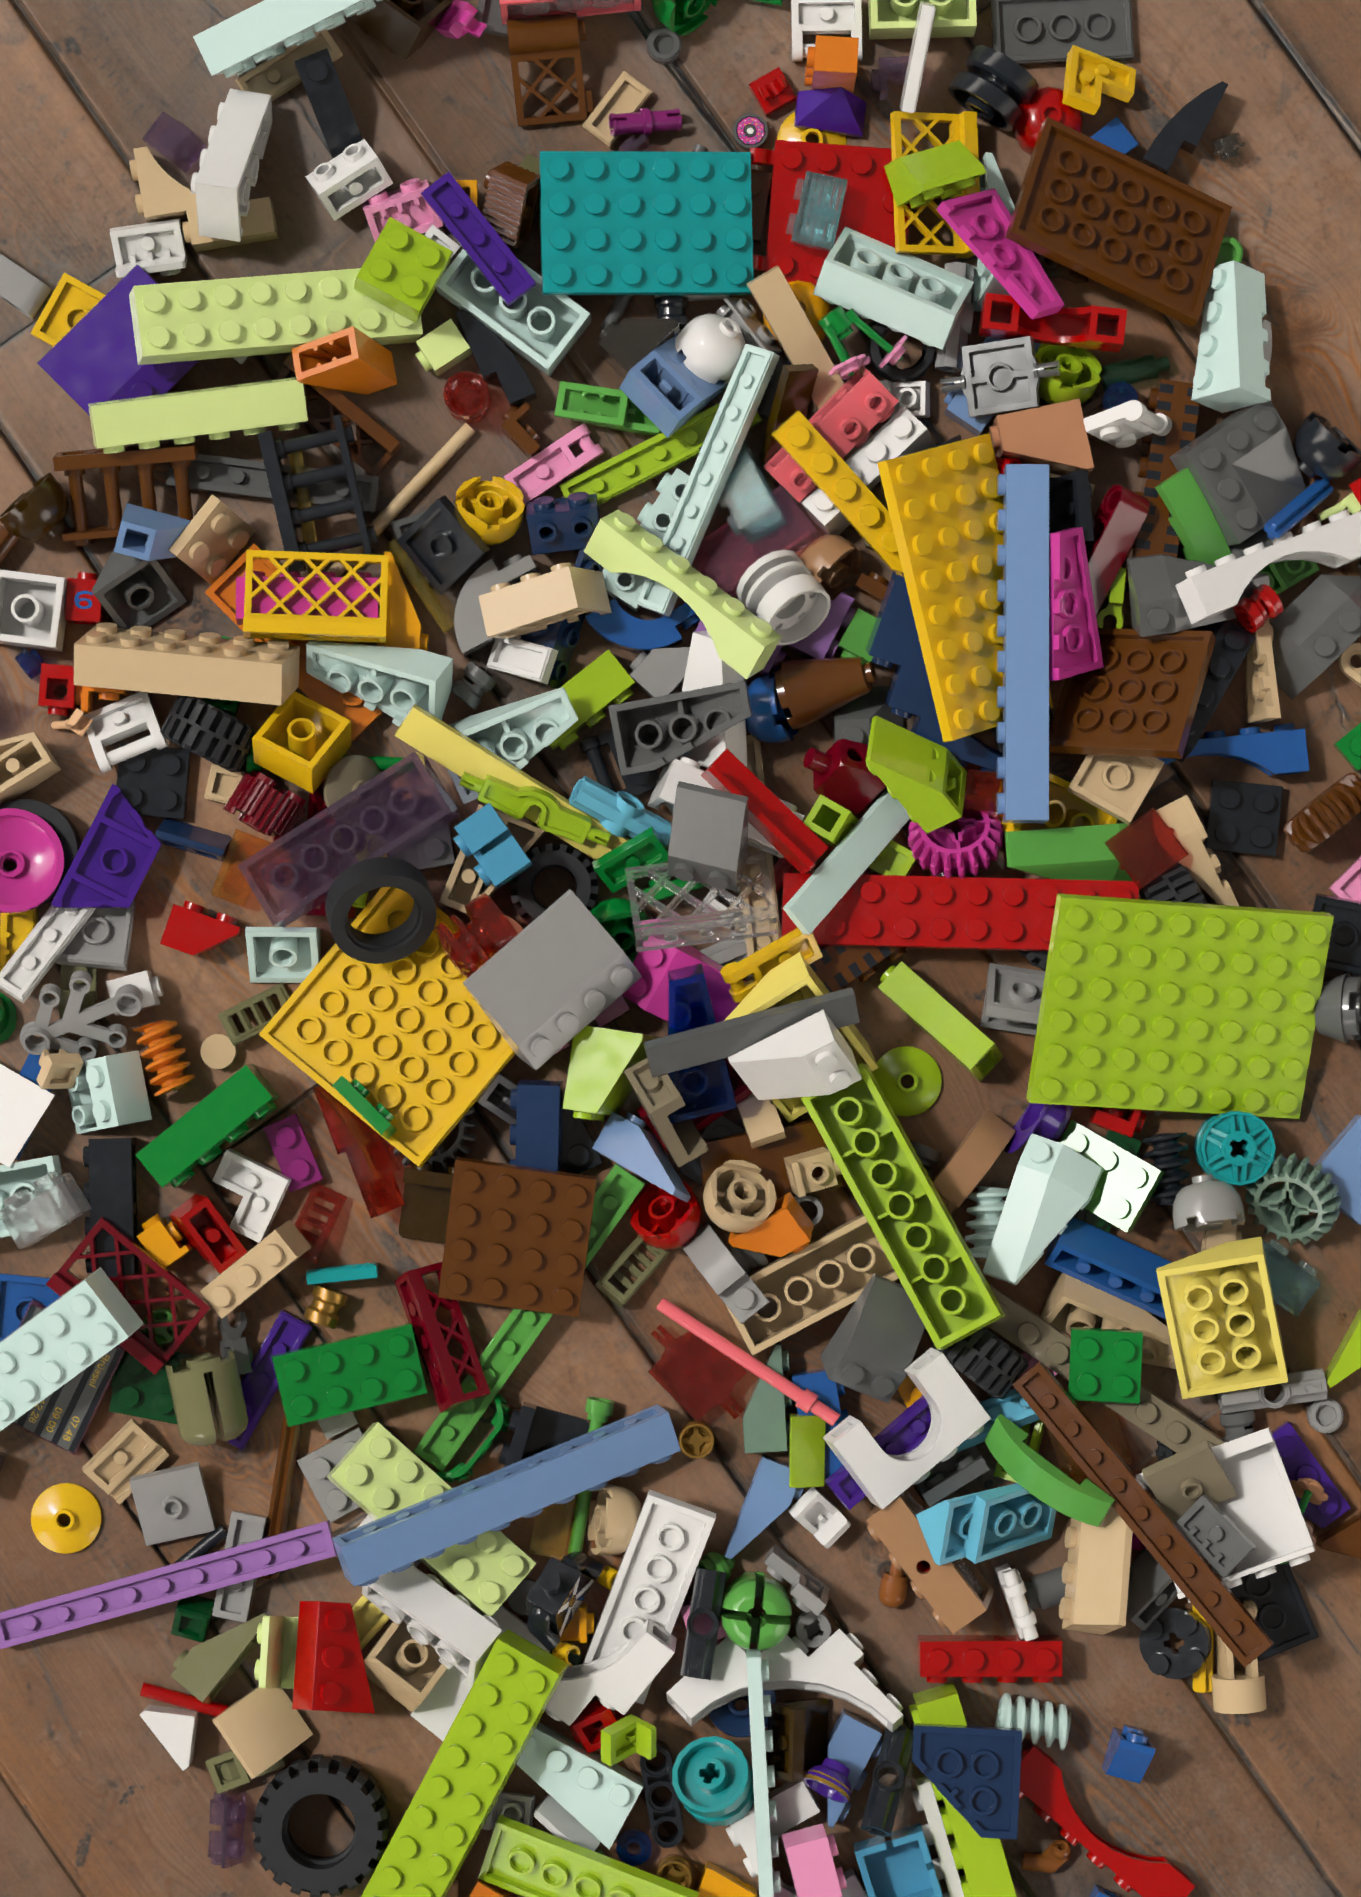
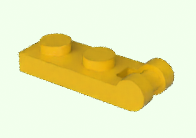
M796 928L741 961L731 962L723 966L720 973L724 982L731 986L729 992L733 1001L741 1003L770 970L799 952L808 964L822 958V953L813 933L802 934ZM750 974L752 975V979L743 981V978Z

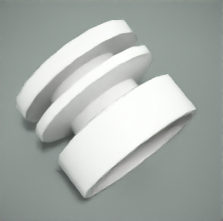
M785 549L773 551L754 562L742 575L736 589L738 600L744 604L745 608L759 619L767 621L772 626V629L782 636L777 645L793 644L808 637L820 627L831 607L830 596L811 575L810 570L804 565L803 561L794 551Z

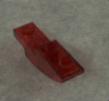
M323 1087L313 1088L337 1154L345 1152L347 1154L370 1218L380 1216L405 1205L393 1172L400 1170V1166L387 1140Z

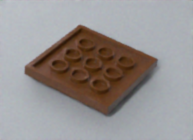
M1098 628L1104 667L1065 678L1049 731V753L1182 759L1216 642L1213 632L1183 630L1141 637L1135 629Z
M456 1157L438 1297L579 1317L597 1177Z

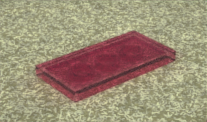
M781 485L702 539L691 566L702 575L713 579L720 589L733 597L737 594L736 589L740 578L748 567L759 558L773 551L783 549L797 553L819 538L820 535Z

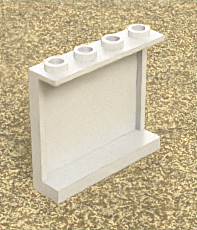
M1270 1427L1212 1447L1237 1493V1496L1217 1504V1506L1257 1546L1236 1567L1237 1570L1233 1574L1225 1578L1219 1575L1227 1587L1230 1589L1243 1584L1241 1577L1255 1573L1256 1579L1277 1572L1275 1565L1289 1561L1290 1567L1311 1560L1309 1553L1315 1551V1546ZM1143 1473L1137 1474L1136 1476L1138 1477V1479L1152 1494V1496L1157 1500L1154 1493L1147 1484L1146 1480L1144 1479ZM1175 1584L1178 1592V1599L1186 1597L1184 1593L1180 1590V1588Z

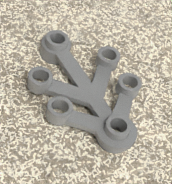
M76 971L71 975L69 982L71 991L62 1019L49 1024L52 1009L59 1004L62 992L55 984L43 985L39 994L40 1006L36 1020L22 1027L20 1042L23 1048L33 1055H41L43 1049H64L67 1053H79L84 1061L93 1059L96 1056L98 1048L96 1040L106 1042L113 1048L123 1047L128 1037V1030L125 1026L112 1024L106 1028L91 1022L115 1012L126 1017L135 1016L142 1007V992L135 985L127 984L118 988L114 997L80 1011L84 995L90 990L92 977L86 971ZM81 980L86 984L78 985L75 981ZM51 993L55 998H48L45 994ZM125 996H130L134 999H128ZM71 1032L85 1037L74 1041L60 1035ZM111 1034H119L122 1038H115ZM87 1046L90 1047L92 1050L85 1051L81 1047Z

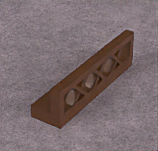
M292 352L283 362L285 368L275 380L288 378L291 373L296 376ZM303 384L308 421L306 422L318 432L327 431L321 424H331V429H335L333 418L335 409L343 416L344 422H351L356 427L357 440L349 444L350 446H357L358 455L351 450L353 461L369 475L378 476L402 448L400 442L338 390ZM307 387L315 392L316 395H308ZM323 399L329 404L330 418L314 419L309 415L308 401ZM360 431L370 439L361 440ZM339 442L333 444L341 450ZM377 444L386 452L374 468L363 460L362 445Z

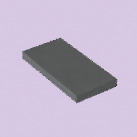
M990 0L993 49L1008 56L1021 66L1066 64L1067 53L1073 45L1114 61L1133 60L1134 58L1131 0Z

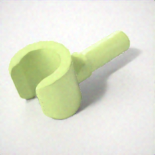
M1352 492L1335 506L1318 513L1317 518L1321 522L1344 509H1348L1350 515L1361 510V505Z

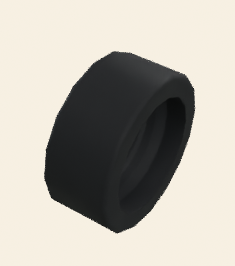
M879 323L874 331L884 339L892 330L888 326ZM871 338L868 353L871 358V365L878 375L890 382H909L917 380L927 372L933 362L936 347L927 346L922 343L921 358L915 365L906 369L894 368L888 363L880 368L879 364L884 359L881 347Z

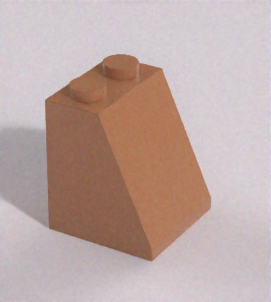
M1080 398L998 415L995 417L991 427H989V432H987L990 433L994 453L996 452L997 457L1017 458L1022 464H1049V473L1062 476L1076 470H1087L1089 476L1094 469Z

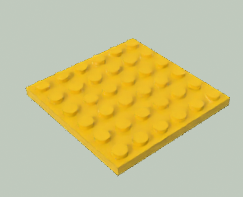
M382 887L351 923V926L369 934L391 931L402 925L410 916L414 899L401 889ZM437 906L435 926L427 941L418 950L400 960L381 964L361 962L346 955L335 943L259 1033L263 1039L381 1135L332 1086L341 1076L345 1077L349 1082L356 1078L370 1092L366 1099L374 1107L381 1103L395 1117L390 1123L397 1131L387 1141L419 1168L424 1165L473 1106L494 1077L502 1071L515 1055V1052L463 985V982L493 957L495 953Z

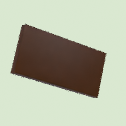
M813 1120L783 1125L786 1138L753 1149L747 1133L704 1140L709 1150L698 1157L703 1191L708 1178L716 1168L729 1160H744L758 1166L761 1169L759 1174L766 1181L769 1179L772 1181L776 1192V1200L789 1192L793 1196H797L791 1190L784 1158L820 1147L827 1149L828 1147ZM822 1167L813 1169V1178L822 1175ZM843 1175L836 1176L838 1185L814 1192L845 1187Z

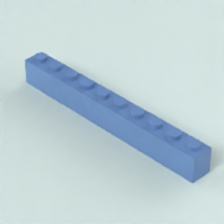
M1006 464L1004 474H998L997 495L1003 496V509H998L997 531H1003V545H997V566H1003V580L997 581V601H1003V615L997 616V637H1003V651H997V672H1003V686H997V708H1003V722H997V743H1003V757H997L996 772L997 779H1003V793H997L996 810L997 814H1003V823H1046L1049 820V464Z
M656 1404L332 1538L345 1578L353 1586H368L375 1583L379 1579L378 1576L390 1571L397 1573L410 1568L414 1561L422 1558L432 1559L438 1557L450 1546L469 1544L475 1541L479 1534L489 1530H503L510 1525L511 1521L520 1517H534L543 1511L542 1508L551 1504L570 1502L575 1498V1494L585 1490H599L605 1487L607 1481L611 1479L635 1475L639 1472L640 1467L647 1464L666 1462L671 1458V1454L679 1452L681 1449L669 1412Z

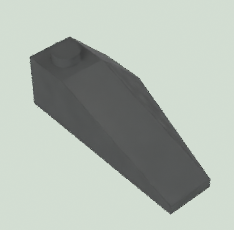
M1166 554L1127 558L1132 627L1141 637L1179 632L1237 618L1233 607L1220 614L1191 624L1176 589V584L1187 579L1185 572L1204 564L1207 570L1216 567V565L1198 560L1191 561L1175 558ZM1258 572L1246 586L1240 599L1252 596V591L1261 584H1266L1270 587L1269 575Z
M746 680L608 706L621 776L656 770L752 716Z

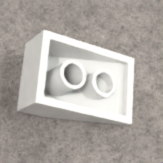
M824 1010L728 1057L729 1063L758 1100L831 1095L862 1079L851 1047Z

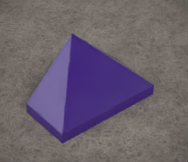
M843 87L799 91L796 100L794 127L802 129L814 128L820 132L862 138L866 102Z

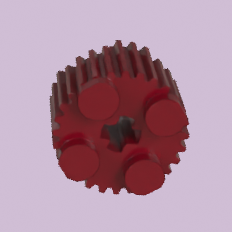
M252 770L250 774L245 773L223 810L233 815L237 810L240 812L237 818L239 821L264 835L271 836L273 832L276 834L273 841L284 846L305 812L303 806L306 801L289 790L286 791L281 788L280 791L274 789L277 782L261 772L257 773Z

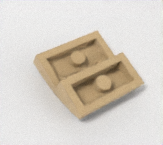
M258 1686L212 1720L251 1779L257 1777L313 1735L297 1709H292V1702L283 1688H259Z

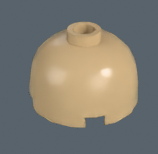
M729 1160L716 1168L708 1178L703 1192L704 1207L710 1220L719 1228L731 1233L748 1232L760 1226L774 1210L777 1198L774 1184L770 1179L766 1181L759 1174L761 1169L758 1166L744 1160Z
M607 1484L599 1490L592 1491L599 1493L597 1500H591L587 1536L589 1541H595L597 1548H590L593 1554L611 1556L626 1552L642 1508L639 1499L633 1492L622 1486Z

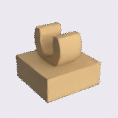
M43 1049L39 1059L41 1069L36 1080L41 1089H71L74 1087L76 1076L79 1075L84 1062L79 1053H67L64 1049H60L58 1053L49 1054L47 1049Z

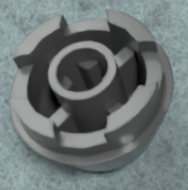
M1347 973L1323 981L1320 999L1314 1008L1315 1023L1319 1034L1347 1044L1351 1040H1361V977H1351Z

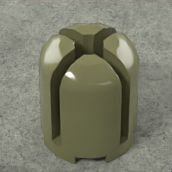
M228 1350L229 1357L223 1358L221 1356L214 1358V1355H211V1353L180 1359L181 1367L174 1369L168 1364L165 1365L179 1434L185 1442L191 1445L208 1446L216 1444V1435L218 1439H223L224 1442L233 1440L247 1428L248 1415L234 1350Z

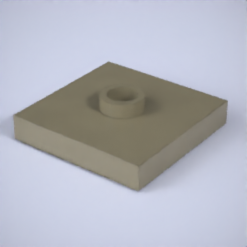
M1207 1440L1141 1469L1144 1479L1161 1507L1175 1523L1204 1494H1207L1216 1505L1237 1496L1233 1483Z

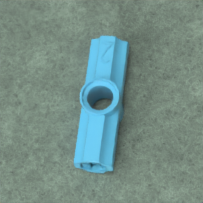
M586 776L579 779L575 784L569 798V804L598 819L600 824L613 835L621 838L628 835L633 838L648 828L653 827L666 845L669 844L672 823L645 809L641 801L625 791H618L616 793Z

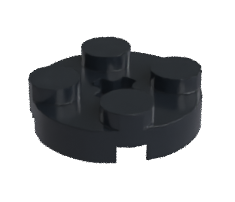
M1181 1606L1167 1607L1145 1631H1141L1139 1637L1140 1651L1152 1673L1170 1679L1186 1678L1196 1673L1209 1657L1212 1648L1209 1628L1201 1618L1199 1619L1194 1613L1190 1612L1191 1610ZM1170 1633H1176L1178 1639L1184 1640V1645L1179 1647V1652H1174L1173 1648L1167 1645V1640L1171 1638Z

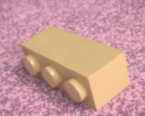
M288 1220L200 1292L222 1319L308 1251L311 1245L291 1220Z

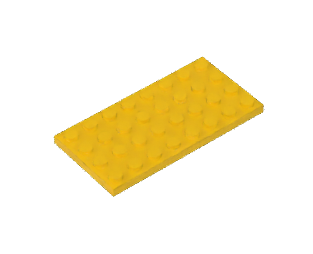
M990 433L877 462L943 742L954 741L996 727L997 722L1003 721V708H997V686H1003V672H997V651H1003V637H997V616L1003 615V601H997V581L1003 580V566H997V545H1003V531H997L998 509H1003V496L997 495V476L999 471ZM1049 690V705L1051 708H1054Z

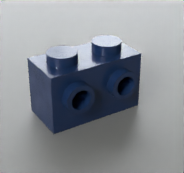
M576 492L565 498L553 499L550 496H543L534 499L533 502H527L526 517L532 554L586 548L600 521L597 494Z

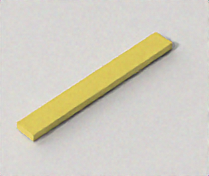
M415 704L395 732L397 738L462 777L465 771L485 780L487 775H491L517 787L533 786L541 788L556 797L562 806L592 819L591 826L609 833L600 824L598 819L570 805L569 800ZM532 805L524 816L537 824L541 808L537 805ZM611 833L606 847H603V845L586 838L580 844L566 837L554 834L594 860L631 839L628 836L621 838Z

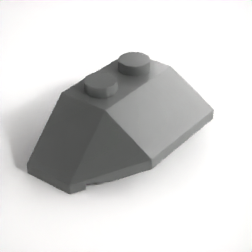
M1321 574L1270 623L1273 627L1272 648L1277 685L1291 699H1294L1324 672L1361 635V576Z

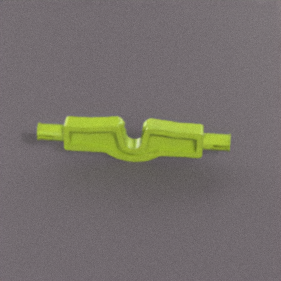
M465 771L460 779L459 786L479 793L478 800L480 802L490 803L492 807L514 819H522L530 806H539L541 812L537 826L546 832L566 837L580 844L586 838L603 845V847H606L607 841H609L611 836L610 832L608 833L591 826L592 819L562 806L556 797L541 788L533 786L517 787L491 775H487L485 780Z

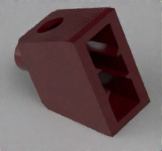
M844 738L838 739L826 753L810 748L803 761L804 767L813 771V784L816 794L827 797L851 811L854 816H857L886 787L877 775L875 776L869 771L866 765L868 745Z

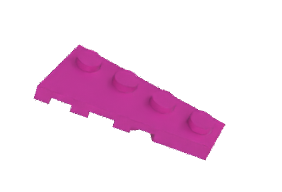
M1083 527L1069 528L1049 534V681H1054L1104 667Z

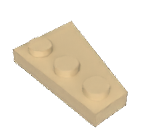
M1268 618L1265 620L1264 626L1254 633L1244 628L1245 631L1256 637L1245 656L1246 724H1261L1281 718L1272 648L1273 627L1269 624Z

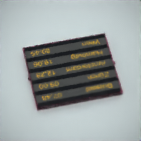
M32 1300L19 1327L47 1306ZM117 1345L12 1423L25 1429L26 1432L32 1433L75 1455L126 1350Z

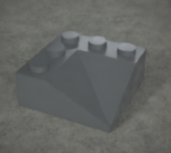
M1271 401L1240 408L1169 457L1177 471L1189 468L1206 498L1228 546L1240 544L1261 530L1266 522L1306 489L1287 428Z

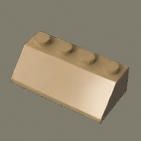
M1112 1506L1099 1527L1071 1518L1070 1527L1066 1530L1064 1543L1065 1547L1069 1548L1068 1561L1064 1563L1062 1569V1582L1066 1583L1065 1597L1061 1599L1059 1605V1617L1063 1619L1062 1629L1104 1635L1126 1626L1133 1531Z

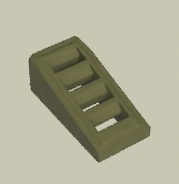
M283 983L277 984L217 1014L233 1046L258 1035L269 1023L270 1020H265L257 1003L263 1001L273 1018L277 1010L270 997L276 994L282 1006L290 998ZM249 1007L259 1024L254 1028L245 1012V1009ZM238 1014L246 1030L242 1034H240L232 1019V1016Z
M638 1235L597 1281L595 1286L619 1308H622L669 1255V1252L649 1246ZM640 1244L656 1257L653 1262L637 1249ZM630 1255L646 1268L644 1272H641L628 1260ZM621 1266L637 1279L634 1283L618 1271ZM611 1277L627 1290L624 1295L608 1281Z

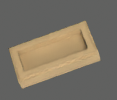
M623 71L582 125V129L611 149L621 135L611 136L610 130L613 129H609L608 123L610 113L639 112L640 108L643 107L652 95V91Z

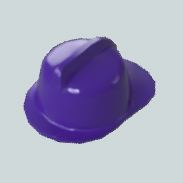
M1029 1102L1028 1107L1013 1127L1015 1133L1004 1148L1005 1152L1013 1153L1018 1150L1032 1133L1050 1140L1058 1138L1067 1125L1073 1111V1106Z

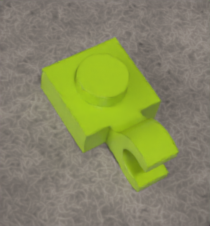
M1126 568L1119 569L1106 595V608L1096 617L1098 628H1103V619L1106 616H1112L1115 619V629H1121L1123 626L1122 604L1124 600Z

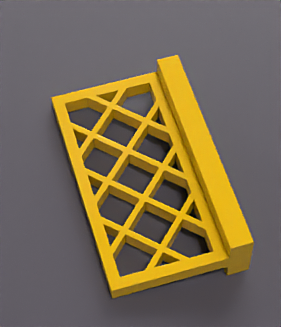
M893 111L890 113L892 161L906 156L908 153L919 152L915 145L924 136L934 147L944 145L930 131L936 123H949V139L944 144L959 140L979 160L977 112L963 111L960 114ZM901 121L912 122L921 132L911 143L901 133ZM923 122H930V123H929L927 126H925V124H924ZM979 177L975 179V186L962 190V194L951 199L980 192ZM893 196L895 253L956 255V258H970L975 255L936 210L938 205L933 199L931 203L919 207L913 213L906 205L897 207ZM926 206L940 219L931 231L917 217ZM911 223L925 236L918 245L906 244L905 229ZM943 224L953 233L954 246H944L934 236Z
M246 550L244 638L386 643L389 555ZM253 559L269 560L277 570L262 582L253 573ZM276 560L287 561L281 566ZM294 561H305L313 571L298 584L286 569ZM312 561L322 562V563H321L318 567H316V566L312 563ZM330 562H340L348 571L335 585L321 572ZM348 563L358 564L352 569V567ZM366 563L381 564V577L371 586L356 573ZM282 573L295 588L280 601L267 586ZM316 575L330 588L317 602L303 589ZM353 576L366 591L351 604L338 589ZM254 580L259 585V587L252 592V585ZM381 584L379 597L374 590ZM262 590L276 603L267 613H252V600ZM299 591L312 606L302 615H293L284 604ZM333 593L347 606L338 616H328L320 607ZM370 594L380 605V617H364L355 607ZM280 608H281V610L285 613V614H274V613L277 612ZM317 610L321 616L310 614ZM352 611L357 617L345 616Z

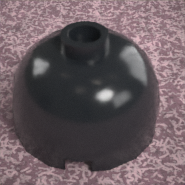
M1312 411L1301 423L1294 437V449L1301 459L1298 462L1299 468L1310 478H1313L1316 474L1324 479H1339L1348 475L1360 464L1361 451L1336 426L1334 428L1329 425L1325 427L1323 423L1327 419L1319 413Z

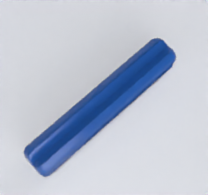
M1324 478L1322 480L1317 479L1266 522L1264 530L1268 533L1267 537L1271 540L1281 538L1333 493L1330 480Z

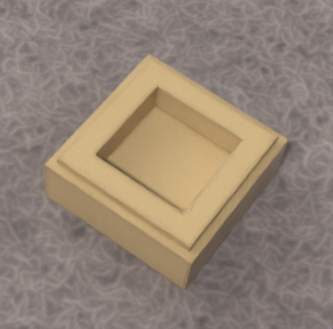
M212 764L204 799L226 804L247 772H230L218 765Z

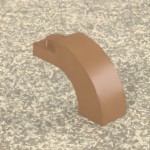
M989 1109L972 1127L951 1158L932 1180L950 1215L963 1203L984 1177L1015 1133L1012 1127Z

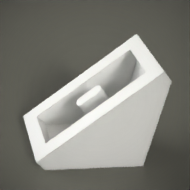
M157 1705L147 1706L141 1712V1718L184 1771L193 1761L199 1712Z

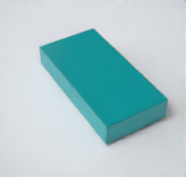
M377 1262L311 1268L306 1272L307 1285L370 1279L380 1276V1268Z

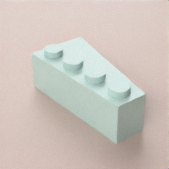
M538 1722L517 1762V1765L609 1850L643 1789V1779L617 1764L613 1766L605 1764L601 1761L599 1754L595 1752L588 1754L584 1746Z

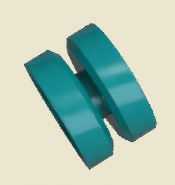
M718 1736L701 1737L689 1743L678 1754L672 1769V1785L681 1803L698 1822L712 1827L728 1826L742 1819L752 1808L754 1803L752 1766L742 1750L732 1741Z

